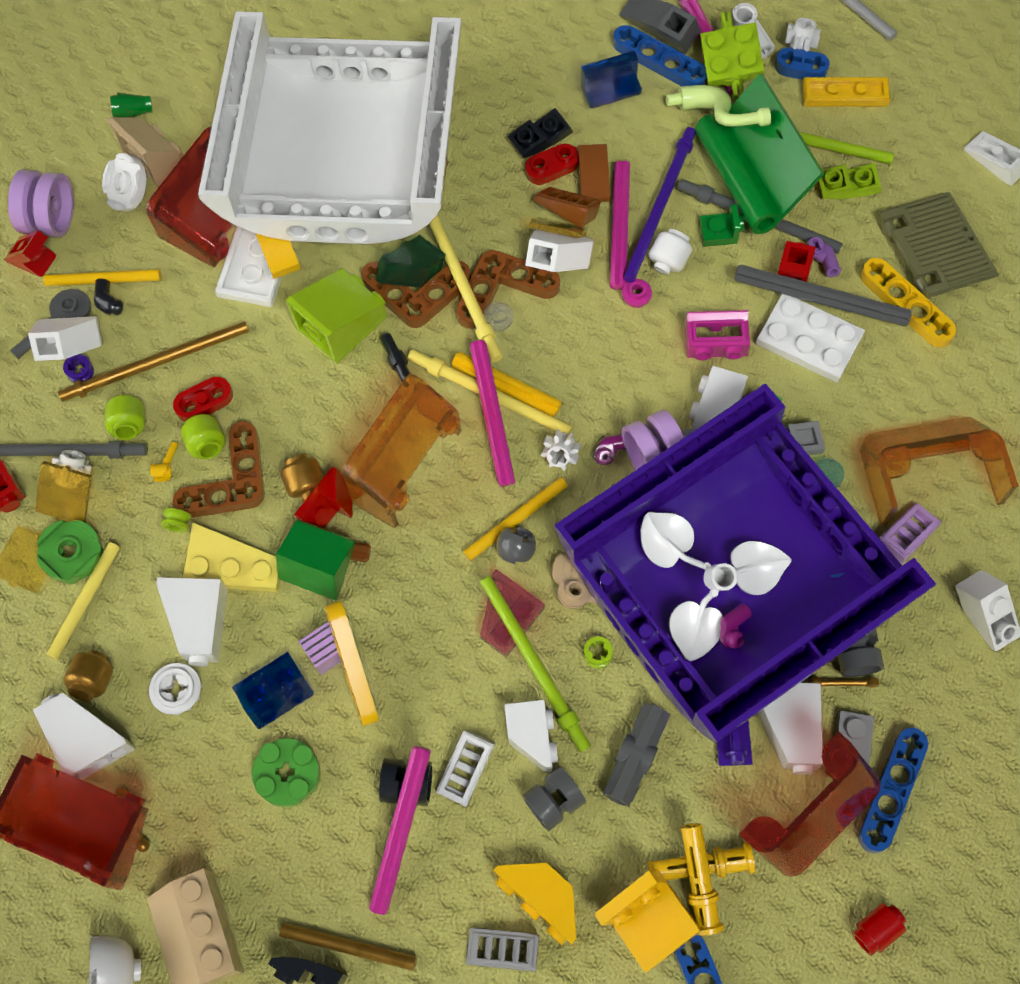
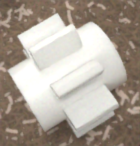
M799 18L796 20L795 25L789 23L785 43H790L789 47L793 49L810 51L811 47L817 48L821 29L816 28L817 24L812 19Z
M559 429L554 438L546 436L543 443L546 447L543 449L541 456L547 457L550 463L549 467H561L562 470H565L569 462L572 464L577 463L579 458L577 453L580 450L581 443H575L574 433H561Z
M64 450L60 454V458H52L50 471L53 472V477L57 478L58 484L65 487H78L82 483V479L89 480L92 466L88 465L89 460H85V454L76 450Z

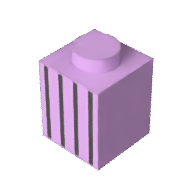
M328 622L299 641L320 675L341 662Z

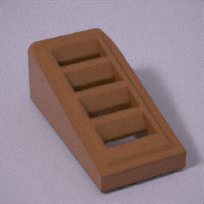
M548 187L535 195L534 198L535 202L579 228L584 227L596 218L601 201L553 187Z

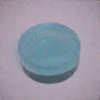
M828 458L816 463L834 486L838 488L844 479L842 465L836 460Z

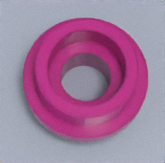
M635 279L632 283L627 282L622 289L624 301L633 308L643 307L650 301L652 296L651 286L642 279ZM633 290H640V291H642V293H640V294H635V293H633L632 291H633Z

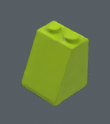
M343 268L286 299L296 329L336 364L387 318L384 306L386 303L381 295L376 291L371 293L365 288V284L356 274L350 275Z

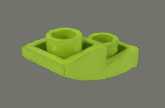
M875 162L848 170L846 164L824 169L825 175L819 180L823 199H848L882 193Z

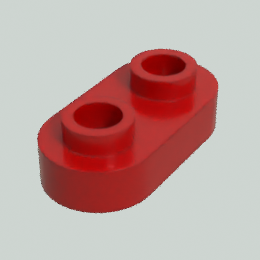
M560 144L530 157L525 165L527 179L533 184L543 185L574 172L579 165V152L577 148L571 144ZM543 165L542 168H537L536 166Z
M211 377L179 393L173 401V409L178 418L184 422L195 415H210L226 407L231 402L233 390L226 379ZM216 393H223L221 397L214 398ZM190 406H195L193 411L187 412Z

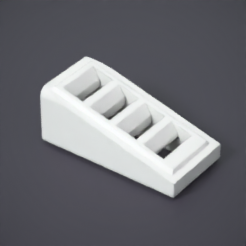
M464 730L436 793L466 807L496 743L474 732ZM467 743L483 749L482 755L465 748ZM464 755L478 762L477 767L475 768L460 761L461 756ZM455 768L473 775L471 780L453 773ZM452 780L467 787L465 793L448 786L449 781Z

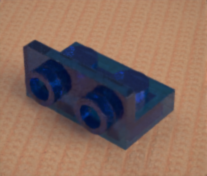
M635 50L581 66V89L589 108L593 109L642 93V87L637 78L638 57Z
M286 652L232 686L243 709L257 729L263 728L314 695L313 690L289 652Z

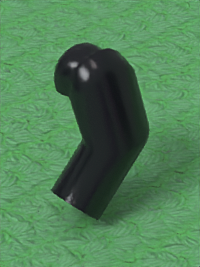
M106 279L95 280L94 304L96 308L107 315H111V313L120 315L123 311V302L119 299H114L110 295V281Z

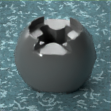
M519 526L517 529L507 527L499 534L496 548L499 556L506 562L515 564L516 561L525 563L532 558L536 551V540L533 533Z

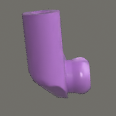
M820 237L811 238L808 241V245L816 247L814 260L824 266L828 277L839 275L841 269L833 248L824 243Z

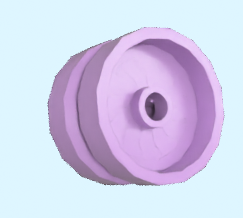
M18 170L13 176L8 195V213L13 228L23 234L39 230L45 236H64L70 227L74 209V195L69 178L65 174L57 172L42 174L38 170Z
M665 409L649 415L646 425L638 420L622 428L624 446L634 470H637L684 438L675 419Z

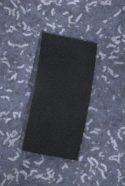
M554 108L534 124L531 120H528L507 137L522 157L527 158L555 145L573 133V131L557 109Z
M276 957L271 958L268 965L276 969L273 976L286 984H293L294 980L304 984L310 972L314 974L311 981L315 984H344L348 977L346 974L329 966L300 958Z

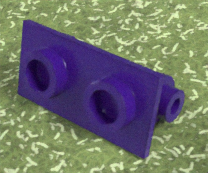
M749 720L717 742L719 766L753 765Z

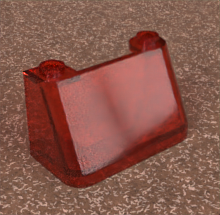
M210 126L201 133L151 196L146 212L160 239L215 268L218 262L223 260L228 254L229 245L226 233L233 224L208 208L198 196L212 126Z
M839 731L825 745L821 755L822 763L826 768L825 773L833 781L786 829L773 818L761 816L752 820L739 833L754 850L785 876H798L804 872L880 792L881 784L877 774L854 745Z
M36 753L34 759L21 755L0 796V839H4V841L13 844V846L28 850L78 872L81 876L90 878V881L103 887L122 890L129 876L149 809L143 806L146 799L127 791L124 798L53 768L55 761Z

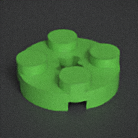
M62 520L51 524L42 532L37 542L38 556L36 555L39 566L49 577L57 581H63L66 584H74L92 573L103 553V548L99 536L89 524L80 520L68 522ZM66 545L69 547L77 545L76 553L71 557H62L65 554L63 547Z
M279 739L263 745L252 767V781L257 793L270 804L277 807H293L302 803V800L306 799L310 794L312 795L316 790L320 780V765L313 751L304 743L295 739ZM285 764H289L290 769L295 770L294 776H288L287 781L283 782L282 777L278 775V770L282 769Z

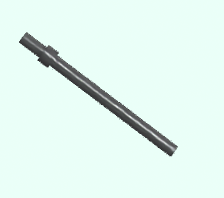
M681 179L677 187L680 191L698 197L697 201L707 205L713 203L730 210V205L737 204L734 199L715 192V188L705 184L700 186ZM737 205L738 214H742L741 210ZM784 219L774 227L807 242L813 237H820L837 254H839L843 245L842 242Z
M122 440L109 441L108 444H0V456H60L64 450H76L82 452L85 456H108L109 459H123L124 456H146L148 454L146 443L124 444Z

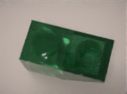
M418 235L410 241L403 242L399 248L390 253H385L380 258L376 281L380 284L421 288L442 270L446 254L424 237Z

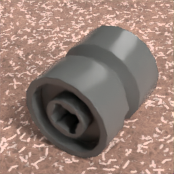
M876 629L838 656L842 676H865L885 669L881 649L875 647V644L879 641Z
M558 767L545 777V785L536 784L522 795L527 806L548 832L563 821V814L565 812L572 814L586 803V799L577 785L561 767ZM555 790L563 799L559 804L550 795Z

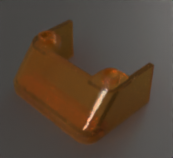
M412 373L403 380L349 457L343 469V478L353 504L394 529L398 525L395 513L397 510L401 511L409 499L406 483L438 436L445 438L448 434L451 436L454 433L459 435L462 431L458 410L426 381Z
M962 417L875 432L866 436L861 444L860 454L880 524L887 525L898 508L890 479L904 476L911 466V460L972 450L973 454L984 462L997 505L1004 504L1019 485L1003 438L997 432L972 417Z

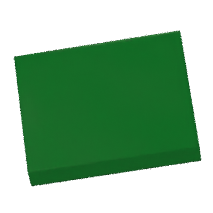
M297 519L276 552L278 578L336 601L341 591L356 540Z

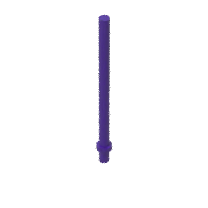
M687 127L682 138L678 139L676 143L677 151L623 277L626 282L632 283L635 281L686 156L691 153L694 147L693 139L696 131L692 127Z

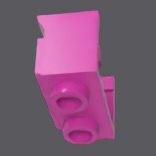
M748 310L687 312L685 323L687 358L708 360L712 357H726L733 360L747 356L750 348ZM739 326V332H741V336L697 337L696 327H710L711 331L718 332L722 330V327Z

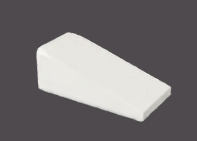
M984 131L964 147L966 153L1003 182L1012 186L1020 178V149Z

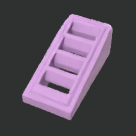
M916 502L879 539L900 564L903 565L936 530L941 521ZM914 517L917 521H919L922 525H924V526L926 527V529L924 530V529H923L922 527H920L917 523H915L911 518ZM905 527H907L910 531H912V532H913L915 535H917L918 537L914 536V535H913L911 532H909ZM895 535H897L898 537H900V538H901L904 542H906L909 546H907L905 543H903V542H902L899 538H897Z

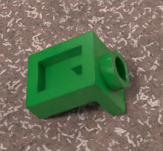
M737 204L730 205L729 213L700 216L699 226L703 247L738 243L740 232H744L743 214H738Z

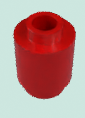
M881 903L856 924L857 929L852 932V935L860 947L868 955L872 956L876 952L882 953L906 932V928L903 925L906 919L893 904L888 907Z

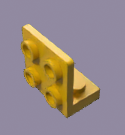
M647 871L594 913L602 926L613 925L644 972L652 970L700 932V927L660 871Z

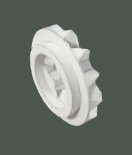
M172 663L162 667L155 673L149 685V697L152 704L162 713L178 716L180 713L190 711L195 702L200 700V691L203 686L197 672L193 668L182 663ZM175 677L181 687H186V689L179 692L177 700H175L173 694L166 692L174 687Z

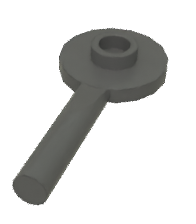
M63 290L51 300L49 306L51 317L48 319L88 317L92 309L91 301L80 290ZM29 335L10 350L15 358H21L31 349Z

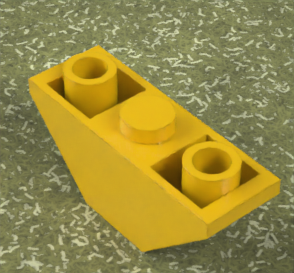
M548 863L498 865L493 870L494 874L498 877L494 883L507 896L510 897L514 892L524 901L520 907L534 921L540 916L550 926L546 932L561 946L565 941L571 946L575 943L576 924L573 886Z

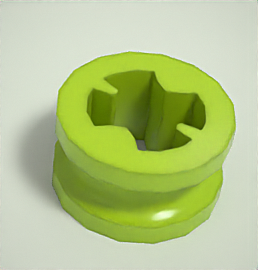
M174 508L164 509L163 515L165 519L161 520L160 523L162 528L179 533L188 532L189 526L186 522L191 520L190 513Z
M596 636L590 638L584 645L583 656L589 666L598 669L604 668L612 660L613 648L608 639ZM596 645L603 646V652L607 655L605 658L601 655L600 660H596L593 658V652L589 651L590 648L596 649Z

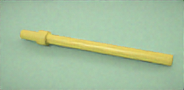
M437 214L429 225L477 328L475 330L477 338L486 342L491 361L497 362L503 356L495 341L496 334L491 324L487 323Z
M412 349L410 351L408 360L426 368L429 374L438 378L440 376L447 378L480 395L476 379L447 366L446 361L436 356L431 358L417 350ZM496 389L500 405L555 432L560 429L561 433H571L573 426Z

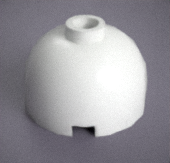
M107 935L91 937L89 984H133V981L141 980V959H134L132 947L125 940L117 936Z

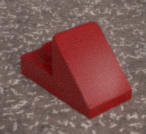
M37 230L19 237L3 260L33 275L42 277L55 260L56 254L43 245L48 237Z
M332 467L295 512L294 516L297 519L325 528L337 512L352 518V485L336 468Z

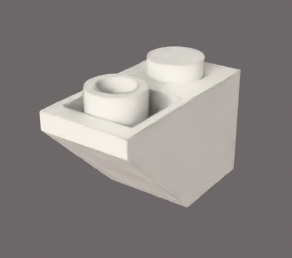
M538 227L531 235L525 266L551 272L589 268L594 239L581 236L576 238L578 237L577 235L575 237L568 233L562 235V232L561 234L556 233L554 230L548 232L545 231L547 230L546 228L539 230Z
M97 316L38 319L28 332L34 361L67 359L100 347L103 344Z
M980 570L955 586L963 612L993 651H998L1020 637V627L1006 583Z
M544 700L504 704L509 744L542 771L551 773L552 763L558 762L556 742L549 743L548 730L554 729L552 709L545 710Z

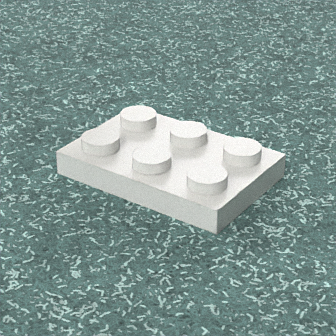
M782 294L759 334L756 345L838 383L865 330L795 297Z

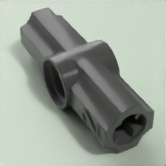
M644 703L630 735H626L615 760L617 764L603 792V796L619 805L630 807L643 775H647L658 750L656 746L671 714L654 704Z

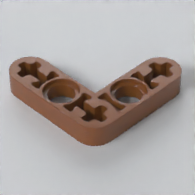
M491 250L483 253L469 280L472 291L478 284H486L490 288L488 293L484 295H478L473 291L485 317L500 284L543 299H550L555 297L560 291V277L558 273L525 266L526 260ZM497 262L498 266H494L491 270V277L487 276L488 265ZM523 269L528 273V276L523 280H516L512 277V273L515 270ZM535 274L536 279H534V284H531L533 281V275ZM547 280L552 281V285L549 284L547 288L542 287V283H546ZM461 297L456 310L458 322L464 328H476L472 317L466 318L465 312L469 313L463 297Z
M459 261L469 282L471 278L470 268L463 261ZM380 262L366 264L361 273L365 287L371 293L376 291L380 294L386 303L385 306L411 328H419L425 325L460 294L448 265L416 292L410 289ZM374 274L377 276L380 274L381 280L384 283L383 287L379 280L376 278L371 279L370 275ZM399 289L403 292V296L398 300H391L387 297L388 293L391 290ZM433 289H441L445 293L438 300H433L428 295ZM409 302V307L415 312L420 310L421 315L413 314L410 316V311L406 304Z
M246 421L238 422L229 431L233 479L179 489L173 496V506L175 509L186 511L191 514V518L251 509L258 507L263 502L265 490L258 433L251 423ZM242 432H247L249 435L246 437L248 449H243V444L239 439L242 437ZM245 458L255 460L254 467L249 471H241L239 469L240 462ZM252 487L255 492L252 493V498L247 499L245 493L248 491L247 488ZM232 489H235L236 493L238 494L235 495L237 501H234V495L231 491ZM224 491L227 493V498L222 504L215 505L211 503V497L215 492ZM202 494H204L203 498L206 503V506H203L200 502L203 500L201 497ZM187 497H191L194 501L190 503V508H185L183 503H186Z

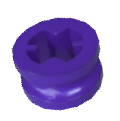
M78 354L69 357L63 364L64 373L73 383L79 379L81 382L88 380L94 375L93 365L85 355ZM82 365L84 369L80 368L82 372L76 374L74 370H77L76 366Z

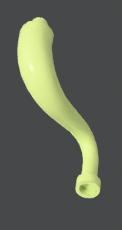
M682 86L678 88V93L666 95L667 106L679 105L681 110L714 109L715 120L724 126L734 127L753 124L767 126L771 123V113L768 107L759 108L757 112L729 114L732 103L731 98L727 92L715 86Z

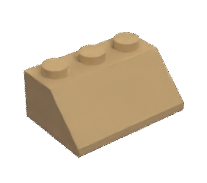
M203 868L169 882L147 898L171 984H217L244 973L213 872Z

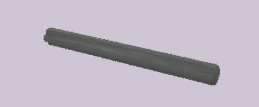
M738 265L734 280L742 284L903 327L908 326L912 316V311L907 308L745 265Z

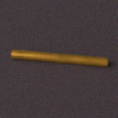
M283 923L280 929V937L414 971L416 956L288 923Z

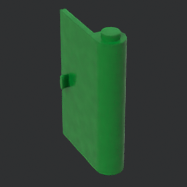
M760 73L731 106L729 114L757 112L759 108L768 107L771 113L770 125L724 126L715 120L714 114L703 116L695 128L696 134L755 234H764L772 230L825 175L768 81Z

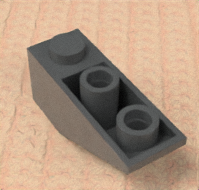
M628 0L619 14L621 18L684 54L687 53L701 32L695 16L661 0Z

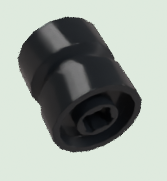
M383 759L379 783V800L381 803H398L403 784L401 782L404 780L408 766L403 759ZM428 761L417 802L418 806L429 805L432 786L431 761Z

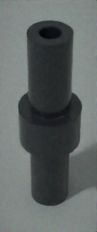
M391 333L383 334L380 340L388 354L387 360L392 370L397 372L404 388L412 387L415 381L407 367L408 360L404 352L398 349Z

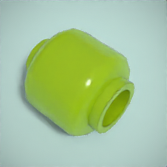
M124 394L115 396L107 401L104 408V423L107 432L119 440H131L141 434L145 428V408L141 400Z
M208 414L195 415L188 419L181 428V437L185 447L194 458L212 459L224 448L226 442L225 435L214 416Z

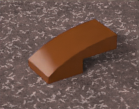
M607 144L578 145L581 195L597 199L601 202H610Z

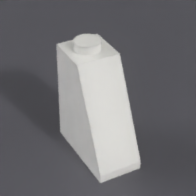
M157 577L156 585L179 654L192 666L205 667L208 666L209 662H219L227 587L221 579Z
M799 683L758 712V716L783 769H793V774L811 775L814 774V770H818L823 765L821 684Z
M64 693L46 697L42 700L40 706L33 709L65 778L74 783L82 781L135 750L134 745Z

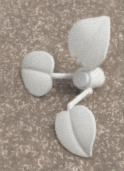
M648 512L642 521L640 531L641 543L646 556L654 564L663 568H670L680 558L705 570L704 583L710 589V593L701 601L700 606L692 601L681 603L673 610L669 618L671 637L683 657L689 661L704 656L720 638L722 614L715 608H706L708 602L713 597L718 596L719 591L730 590L737 583L739 588L748 594H765L777 584L783 572L791 563V558L778 548L762 542L748 541L741 543L732 551L730 558L733 566L727 563L711 566L710 563H704L684 554V552L691 549L694 543V532L689 522L683 517L673 513Z

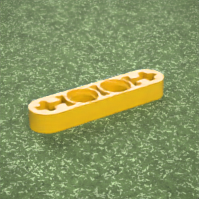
M881 258L867 260L861 272L862 282L884 303L910 310L917 306L923 308L927 316L917 318L912 314L908 325L934 347L942 348L949 345L956 334V326L953 321L888 262ZM878 270L881 272L880 275L875 274L872 276L870 274L871 271L875 272ZM899 287L904 291L905 296L895 298L890 294L889 289ZM933 318V323L930 322L929 326H926L930 319ZM944 329L946 331V334L937 335L935 333L936 330Z
M341 601L325 605V613L362 727L379 721L343 604Z

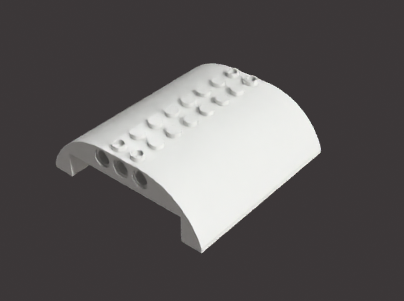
M235 12L198 192L200 200L220 217L238 227L263 236L288 241L373 244L401 239L427 226L441 209L461 18L433 17L430 42L270 37L264 12Z

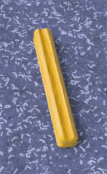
M462 352L456 353L452 360V367L476 379L472 357ZM492 367L496 389L551 416L557 415L562 404L560 400Z

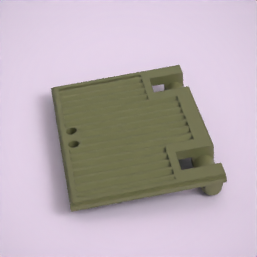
M950 192L880 212V225L889 241L896 243L913 273L912 281L915 287L927 299L999 276V273ZM902 217L906 227L896 229L893 220ZM934 273L939 283L929 286L925 277Z

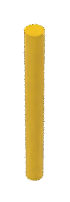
M160 269L44 275L43 282L45 286L95 284L97 279H106L110 283L161 281L162 274Z
M559 477L463 551L464 556L468 561H472L494 544L504 529L507 527L515 528L567 488V483L563 478Z

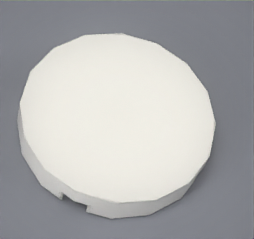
M118 153L115 155V160H110L105 167L102 189L103 193L107 194L109 200H106L111 208L130 212L143 199L146 190L145 168L141 160L135 155Z

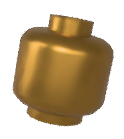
M307 454L297 455L284 462L285 467L280 472V477L288 496L291 498L301 497L302 502L307 499L324 478L318 460L308 457Z
M90 650L88 653H78L72 658L64 676V684L72 697L82 701H91L93 698H98L105 693L113 674V668L103 653Z

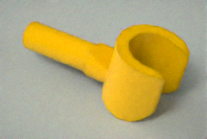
M176 442L170 443L162 464H151L150 475L154 476V482H166L171 479V463L178 447Z

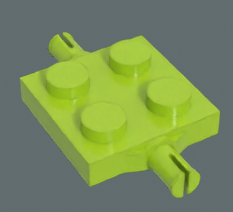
M726 11L727 21L725 13L720 14L721 29L700 33L708 85L715 87L721 85L732 86L733 99L737 100L738 90L740 96L744 92L743 84L751 79H755L759 73L765 77V70L756 22L733 26L732 14Z

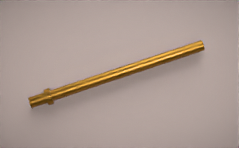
M245 321L88 380L82 382L80 379L76 380L74 385L58 390L59 397L62 402L80 396V398L86 397L90 391L248 333L249 330Z

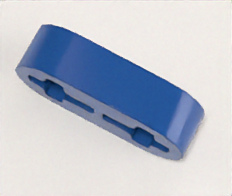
M784 48L777 54L775 69L782 76L803 80L804 77H826L830 64L828 57L824 54L802 49ZM786 60H791V64H786ZM813 65H818L819 69H813Z

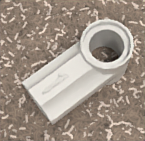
M749 3L736 5L732 12L733 26L756 22L762 59H766L773 52L775 45L757 20L756 8Z

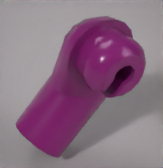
M622 434L606 436L602 439L594 453L595 461L598 464H610L617 452L625 449Z
M745 604L738 605L720 620V641L726 648L738 649L744 643V639L741 638L743 634L739 631V625L752 615L751 610Z

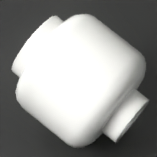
M669 229L668 232H660L649 252V258L655 263L653 268L664 275H669L670 272H681L692 252V246L689 243L690 238L675 229Z

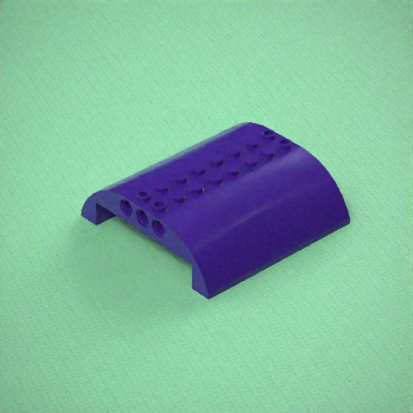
M766 383L554 525L573 566L614 628L672 704L700 733L715 743L936 585L935 581L915 558H912L903 566L790 434L781 423L786 407ZM646 513H673L686 519L693 529L694 543L691 549L684 552V554L704 563H710L711 566L722 563L733 566L730 558L732 551L741 543L748 541L772 545L791 558V563L785 569L777 584L767 593L751 595L741 590L736 583L730 590L719 591L718 596L713 597L706 605V608L719 610L722 617L740 604H745L749 607L752 614L751 617L739 625V631L743 634L741 638L744 639V643L740 648H726L719 638L714 647L704 656L692 661L686 660L671 637L669 618L673 610L683 602L692 601L700 606L701 601L710 593V589L704 583L705 570L703 568L687 563L680 558L670 568L657 566L649 560L643 550L640 532ZM844 573L843 575H841V576H839V577H833V578H832V577L830 576V575H834V574Z

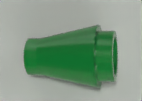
M117 92V95L110 96L113 117H135L153 112L150 95L142 96Z

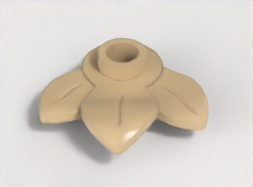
M560 553L552 567V577L559 585L557 596L560 603L569 609L580 608L586 602L597 603L582 581L570 558ZM569 589L576 590L579 595L571 594Z

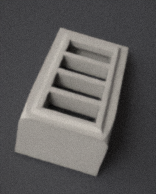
M470 928L466 965L536 972L539 934ZM479 937H486L484 959L477 958ZM493 938L500 939L498 960L491 959ZM507 940L514 941L512 961H505ZM521 941L528 942L526 963L519 962Z

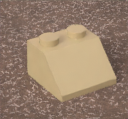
M111 117L107 120L122 153L135 155L139 158L145 168L146 177L157 187H160L184 168L179 157L182 154L180 149L173 141L167 142L155 124L150 126L143 118Z

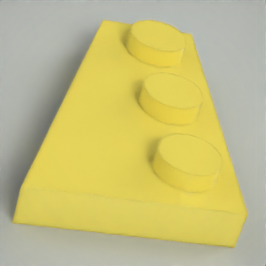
M192 523L183 578L221 579L227 589L278 592L280 579L278 578L276 556Z

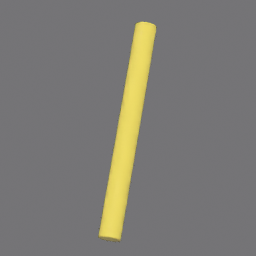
M111 542L107 544L46 655L56 660L60 657L120 549L116 544Z

